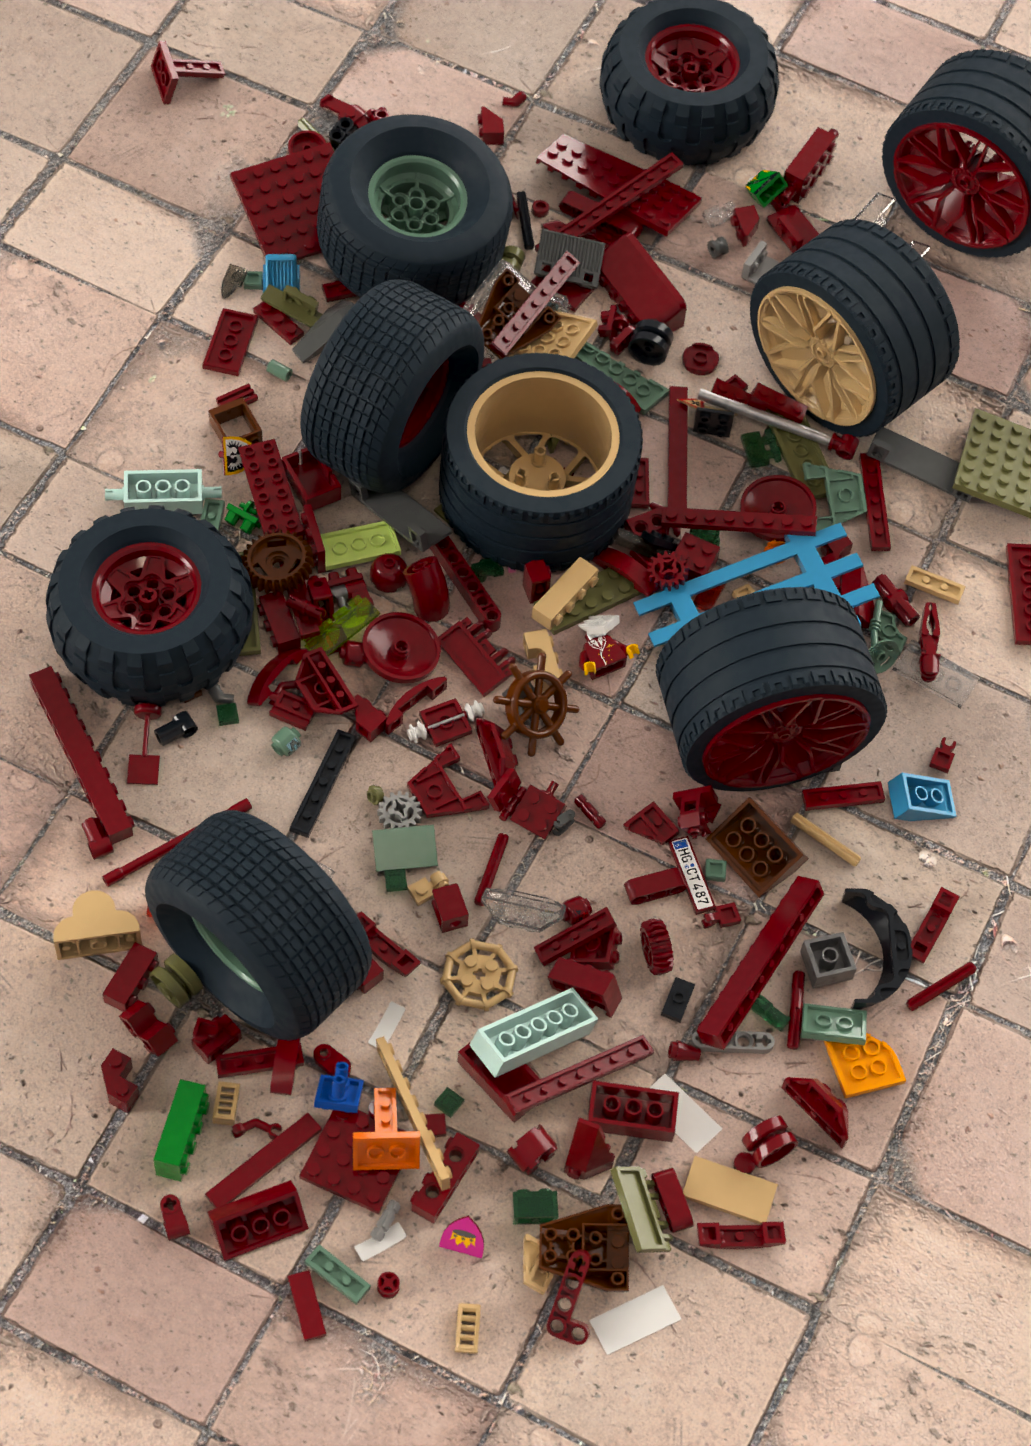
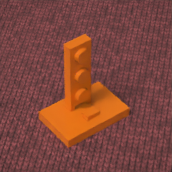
M374 1088L375 1132H353V1170L420 1169V1131L397 1132L396 1088Z

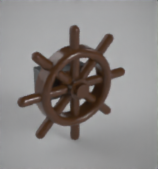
M543 652L538 655L537 670L521 673L515 663L509 664V670L515 677V680L502 693L503 696H495L493 698L495 704L505 705L506 716L510 724L502 732L501 738L506 740L514 732L529 738L527 754L530 757H533L536 753L537 739L547 738L552 735L559 746L564 745L565 741L558 729L564 722L567 712L578 713L580 710L577 705L568 704L567 694L563 686L572 676V672L566 670L557 678L555 675L545 671L546 654ZM534 679H536V680H535V688L533 687V685H532V683H531V681L534 680ZM543 681L549 685V688L544 693H542ZM552 695H554L555 703L548 702ZM549 710L554 711L551 719L547 714ZM542 719L545 726L538 729L539 720Z

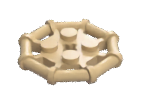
M472 938L469 939V942L452 952L446 953V961L440 983L448 990L457 1006L473 1007L486 1012L506 998L512 997L518 966L514 965L503 950V945L476 941ZM476 949L492 952L490 956L477 954ZM471 950L472 955L467 956L463 961L458 958ZM497 956L500 958V960L503 962L506 968H500L498 966V963L495 960ZM453 964L459 967L457 976H451ZM477 972H482V974L485 975V977H481L480 980L476 979V975L473 974ZM502 975H507L505 987L499 984ZM453 983L461 985L464 992L460 994ZM491 991L499 992L498 994L487 1000L486 996L488 995V993H490ZM468 995H471V996L481 997V1000H476V999H471V998H466V997H467Z

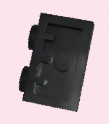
M697 407L693 432L729 438L734 412Z

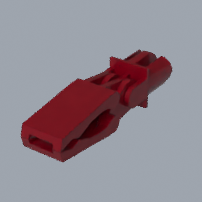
M926 602L918 637V643L921 647L918 664H920L921 678L927 683L936 679L939 673V659L941 654H936L940 637V625L936 603ZM928 616H929V621H928V623H929V625H930L932 635L929 634V630L927 629V618H928Z

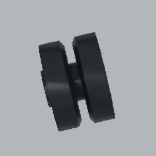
M653 319L641 320L636 324L628 344V351L640 363L651 366L660 365L665 362L674 339L673 332L660 321Z

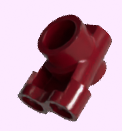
M380 107L377 110L369 109L367 116L370 121L389 117V113L386 107Z

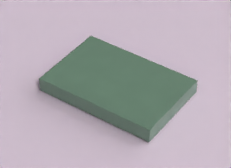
M434 825L372 830L376 872L438 866Z
M804 1003L801 1038L865 1046L867 1011Z

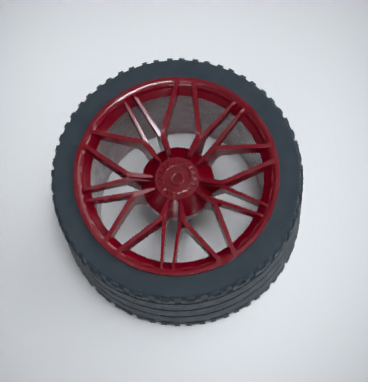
M976 49L958 53L957 56L954 55L950 59L948 58L939 66L888 129L882 148L884 174L892 194L904 212L916 225L937 241L957 251L987 258L1012 256L1014 253L1018 254L1031 246V62L1019 56L995 50ZM959 132L977 139V144H973L970 147L973 142L966 141L965 143ZM981 142L985 144L983 152L977 150ZM989 148L995 152L991 159L987 156ZM1002 172H1013L1014 175L1010 176Z
M807 587L770 589L744 595L717 605L698 615L680 628L665 644L656 661L655 671L685 772L697 783L704 786L711 785L713 789L743 792L772 789L800 782L824 773L842 764L864 749L879 733L887 717L886 700L854 608L839 595L821 589Z

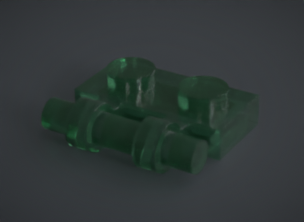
M770 428L764 431L766 435L764 437H761L759 431L741 434L740 439L751 468L768 466L769 459L774 458L776 463L782 461L781 449L777 447L776 436ZM764 445H769L770 450H766Z

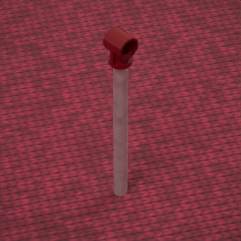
M703 389L698 394V400L828 446L827 450H835L837 456L842 459L852 460L859 445L858 438L850 434H843L841 437L834 432L833 435H829Z

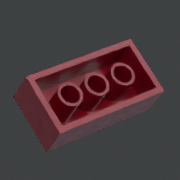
M593 1080L587 1120L599 1124L604 1133L672 1142L676 1128L679 1092Z

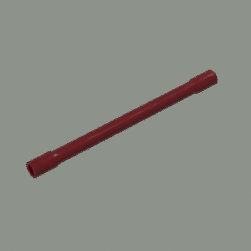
M245 798L227 810L247 812L252 809L249 800ZM196 827L128 864L103 875L102 879L105 885L109 887L124 879L127 875L166 855Z

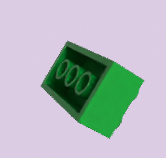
M180 1079L153 1159L157 1176L182 1182L183 1176L188 1174L190 1169L189 1157L190 1154L194 1155L197 1147L195 1139L197 1134L200 1135L203 1129L202 1117L203 1114L207 1115L210 1106L206 1085Z

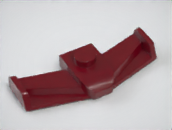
M331 94L326 95L320 100L321 108L325 107L338 113V120L342 117L351 118L354 126L358 129L371 122L366 115V111L358 105L345 103Z

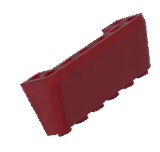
M628 232L604 249L599 284L606 289L609 297L616 302L619 310L626 315L631 325L636 327V324L641 320L653 319L667 325L672 332L684 327L687 310L684 298L633 233Z

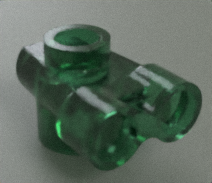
M690 529L689 533L717 546L720 545V530Z
M491 558L481 559L470 567L481 583L485 582L488 576L499 577L504 575V568L498 565L497 561L495 563Z

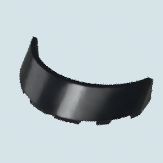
M846 888L842 896V903L856 910L870 923L879 938L883 952V969L876 988L867 999H854L851 1009L861 1010L884 1001L902 985L911 966L913 950L910 945L912 940L906 923H903L897 914L898 911L891 904H887L884 900L874 895L873 891L868 889Z

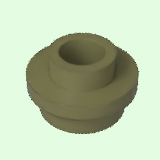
M371 785L367 791V799L373 805H379V802L383 801L384 792L380 786Z

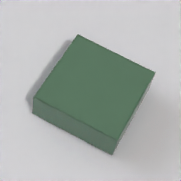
M244 271V289L262 290L263 271Z
M706 859L705 880L725 882L727 861Z

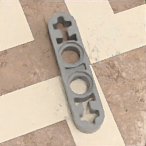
M697 1031L694 1032L691 1039V1045L700 1048L702 1052L767 1054L771 1052L775 1043L774 1037L770 1033L736 1031L724 1050L700 1044ZM739 1038H746L749 1041V1045L742 1047L738 1044L737 1040ZM753 1038L756 1039V1040H755V1043H756L755 1047L752 1046V1045H753V1041H754ZM762 1039H765L766 1043H768L767 1047H764L763 1043H761Z

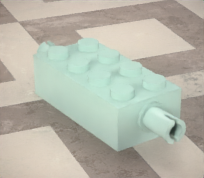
M202 469L124 471V487L122 489H105V501L123 500L124 508L135 507V510L148 509L149 505L164 506L165 510L175 511L182 509L192 514H202L203 500L205 498H222V486L204 487Z

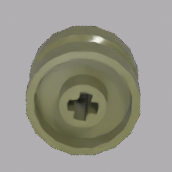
M173 953L164 960L165 968L158 966L149 975L158 990L174 1006L180 1009L189 1001L188 994L195 996L203 989V984L189 965Z

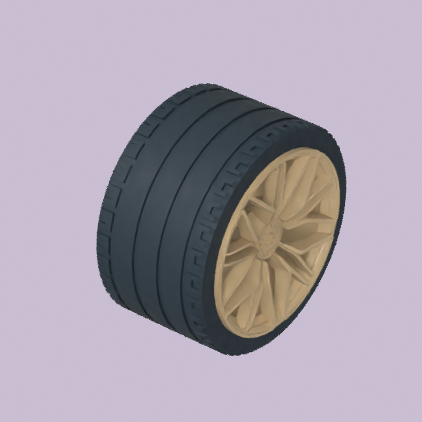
M845 219L833 224L762 275L752 290L750 301L751 326L757 347L768 370L788 397L808 406L805 413L807 416L836 433L842 435L850 434L855 437H867L877 433L945 381L952 374L958 361L960 349L958 323L951 301L943 285L928 263L911 245L894 232L876 223L861 219Z

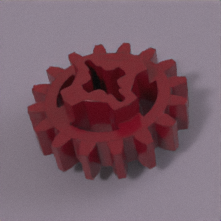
M664 551L662 556L660 553H657L656 558L651 557V561L647 563L646 575L649 576V583L654 582L655 588L661 586L662 591L665 587L669 591H671L672 587L679 589V584L684 586L685 580H688L689 566H686L687 561H681L682 555L676 557L675 552L668 555L667 551Z

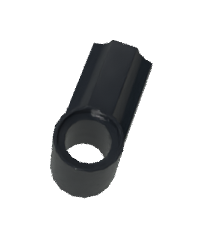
M182 711L176 714L171 722L155 729L154 733L160 745L165 746L180 737H191L197 732L198 727L189 713Z

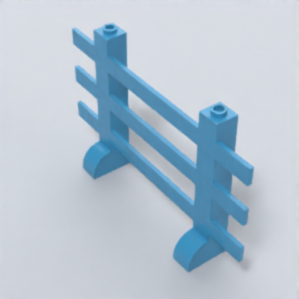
M840 522L816 531V536L784 535L786 543L687 581L684 586L679 584V589L672 587L671 591H669L665 587L661 592L633 602V605L639 617L665 606H670L677 622L648 633L655 648L667 643L680 628L702 614L698 613L691 596L792 557L797 562L802 574L759 591L787 587L816 588L839 595L848 601L853 608L880 598V594L874 583L840 595L832 579L863 567L860 557L857 553L824 565L816 550L820 546L847 536Z

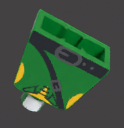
M762 170L755 177H751L748 180L745 188L751 197L761 207L765 208L788 184L780 172Z

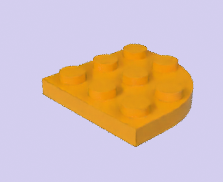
M866 1033L865 1046L824 1041L845 1099L905 1084L906 1082L900 1062L892 1048L886 1042H881L870 1036L871 1034Z

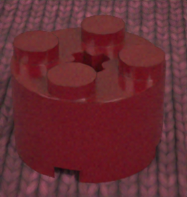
M539 1124L537 1128H532L516 1141L518 1146L515 1148L511 1146L507 1153L523 1173L526 1172L529 1176L538 1169L540 1161H549L558 1149L555 1141Z

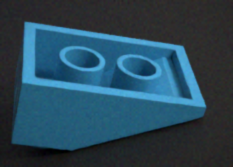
M902 772L887 782L894 819L922 821L957 817L949 780Z

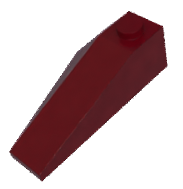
M864 567L840 576V595L869 585ZM873 600L854 607L855 613L861 622V628L869 629L870 619L873 618L875 607Z
M579 1117L564 1168V1173L570 1178L585 1180L613 1167L615 1155L609 1152L611 1147L605 1143L606 1136L599 1124Z

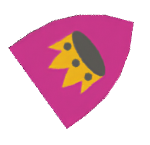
M468 1215L453 1221L445 1228L439 1247L482 1259L484 1238L478 1225Z

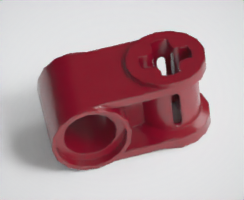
M172 1194L164 1196L160 1201V1208L168 1240L171 1241L189 1235V1226L180 1200ZM172 1204L174 1209L169 1210L167 1205Z

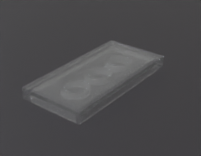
M912 639L892 670L961 709L979 682L980 677L940 656L939 673L936 679L928 683L923 681L920 673V664H918L921 647L918 642Z

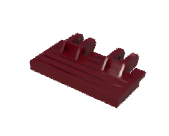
M466 617L446 630L438 639L443 650L480 694L485 697L513 675L509 670V664L515 663L516 659L511 656L498 666L497 663L507 656L509 651L506 648H502L495 653V648L487 640L492 635L490 629L484 630V632L474 638L473 636L482 630L485 623L480 620L472 625L471 620Z

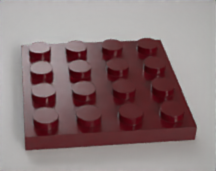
M333 1110L299 1175V1179L379 1214L401 1169L353 1170V1132H375V1120L369 1114L360 1110L357 1113ZM397 1127V1132H399V1131H405V1130H403V1129Z

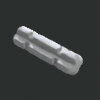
M395 1200L389 1201L386 1206L388 1209L383 1211L376 1223L377 1227H374L371 1232L374 1240L382 1241L384 1238V1232L388 1231L396 1217L394 1215L398 1214L401 1208L399 1202Z

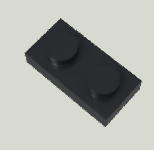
M643 530L640 536L654 545L675 551L679 545L673 542L675 538L667 534L662 536L663 534L655 530L651 532Z

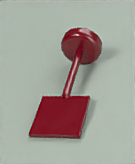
M138 704L134 707V714L136 717L145 720L142 755L129 754L127 784L158 785L160 756L147 755L150 720L160 718L162 708L154 704Z

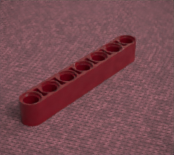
M447 536L432 546L430 550L437 557L439 563L477 619L485 623L483 628L485 630L490 629L492 632L498 631L501 623L499 608L451 538Z

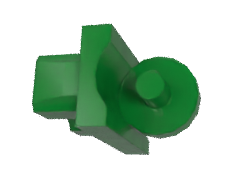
M250 500L246 504L241 502L239 507L243 510L228 503L226 507L228 513L225 517V521L235 527L238 520L242 519L244 522L240 529L248 535L255 528L260 529L261 527L260 522H258L259 519L251 515V513L257 515L253 501Z

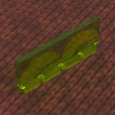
M357 595L347 603L351 608L350 610L343 606L332 615L336 620L335 622L328 618L318 627L321 635L305 639L306 645L304 647L308 651H312L322 646L327 656H329L378 617L380 612L366 597L362 599Z

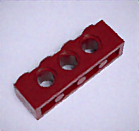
M459 1132L456 1133L454 1138L450 1137L444 1147L446 1150L443 1153L444 1160L442 1162L444 1166H449L452 1173L450 1188L442 1191L433 1171L431 1173L427 1172L421 1184L423 1186L421 1190H416L410 1199L412 1203L411 1211L433 1224L479 1153L480 1144ZM458 1156L461 1160L453 1162L450 1160V1157ZM430 1191H434L438 1194V1196L435 1198H431L427 1195V1193Z

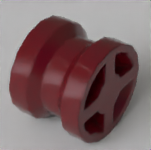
M393 1272L382 1273L377 1281L379 1295L385 1299H392L398 1294L400 1289L398 1276Z

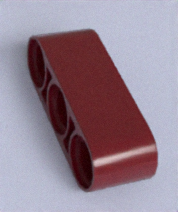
M677 867L633 878L624 883V888L631 905H638L679 894L687 888L680 868Z
M674 1168L652 1173L651 1179L655 1182L654 1189L659 1194L660 1198L658 1200L671 1233L693 1227V1218Z

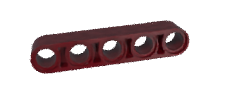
M568 191L559 203V209L563 213L576 218L598 202L575 191ZM620 212L600 224V226L621 236L631 232L637 239L644 230L641 223Z

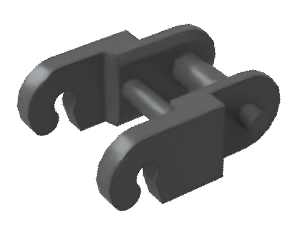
M570 809L557 817V821H554V826L558 832L555 829L552 830L555 836H560L574 823L575 812Z

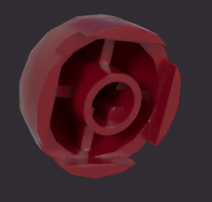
M393 553L382 554L373 561L370 567V581L379 591L385 593L396 592L397 589L403 588L407 583L403 571L408 566L399 555Z

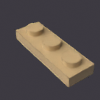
M913 565L904 582L906 585L957 605L966 587Z

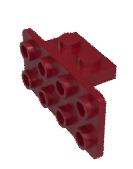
M791 205L767 216V222L792 253L819 235L796 205Z

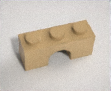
M547 629L525 632L523 634V646L527 659H538L539 653H545V671L559 678L563 671L561 668H558L557 652H553V638L551 635H548ZM537 665L533 666V670H537ZM544 681L542 692L549 688V685Z

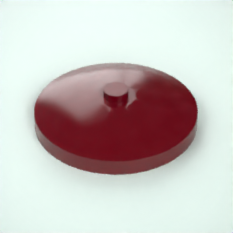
M769 475L757 479L746 488L741 498L740 511L816 516L817 505L813 493L801 481L785 475ZM752 533L766 541L776 540L785 542L784 534Z
M403 612L383 614L375 618L367 626L362 638V652L366 663L377 675L391 682L401 684L419 682L427 678L434 671L440 658L441 646L437 634L428 623L412 614Z

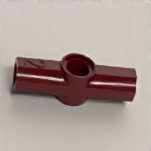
M880 574L872 581L883 598L885 608L889 612H894L906 627L914 625L919 620L920 615L909 603L906 592L901 588L897 589L886 574Z

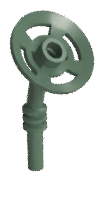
M876 600L873 618L870 619L868 629L871 642L869 653L874 663L876 674L888 670L895 663L899 655L898 645L894 641L882 640L878 642V633L881 628L882 600ZM890 644L892 650H888L885 645Z

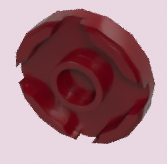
M694 343L684 350L682 362L685 369L690 373L708 375L716 370L719 363V354L709 344Z

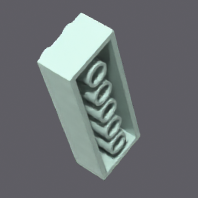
M570 988L478 1029L470 1043V1047L492 1075L498 1077L589 1035L598 1018L575 989Z

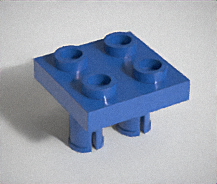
M338 1062L336 1064L335 1076L321 1074L314 1107L324 1110L330 1109L357 1113L364 1080L348 1078L349 1065L346 1062Z

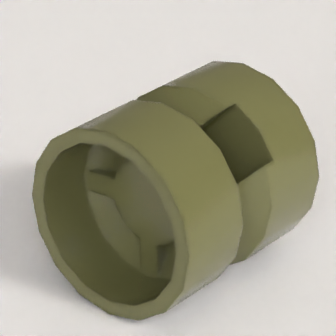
M513 245L506 246L496 273L500 276L508 268L518 277L525 260L524 251Z

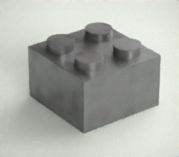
M844 932L803 942L800 952L813 988L853 980L857 968Z

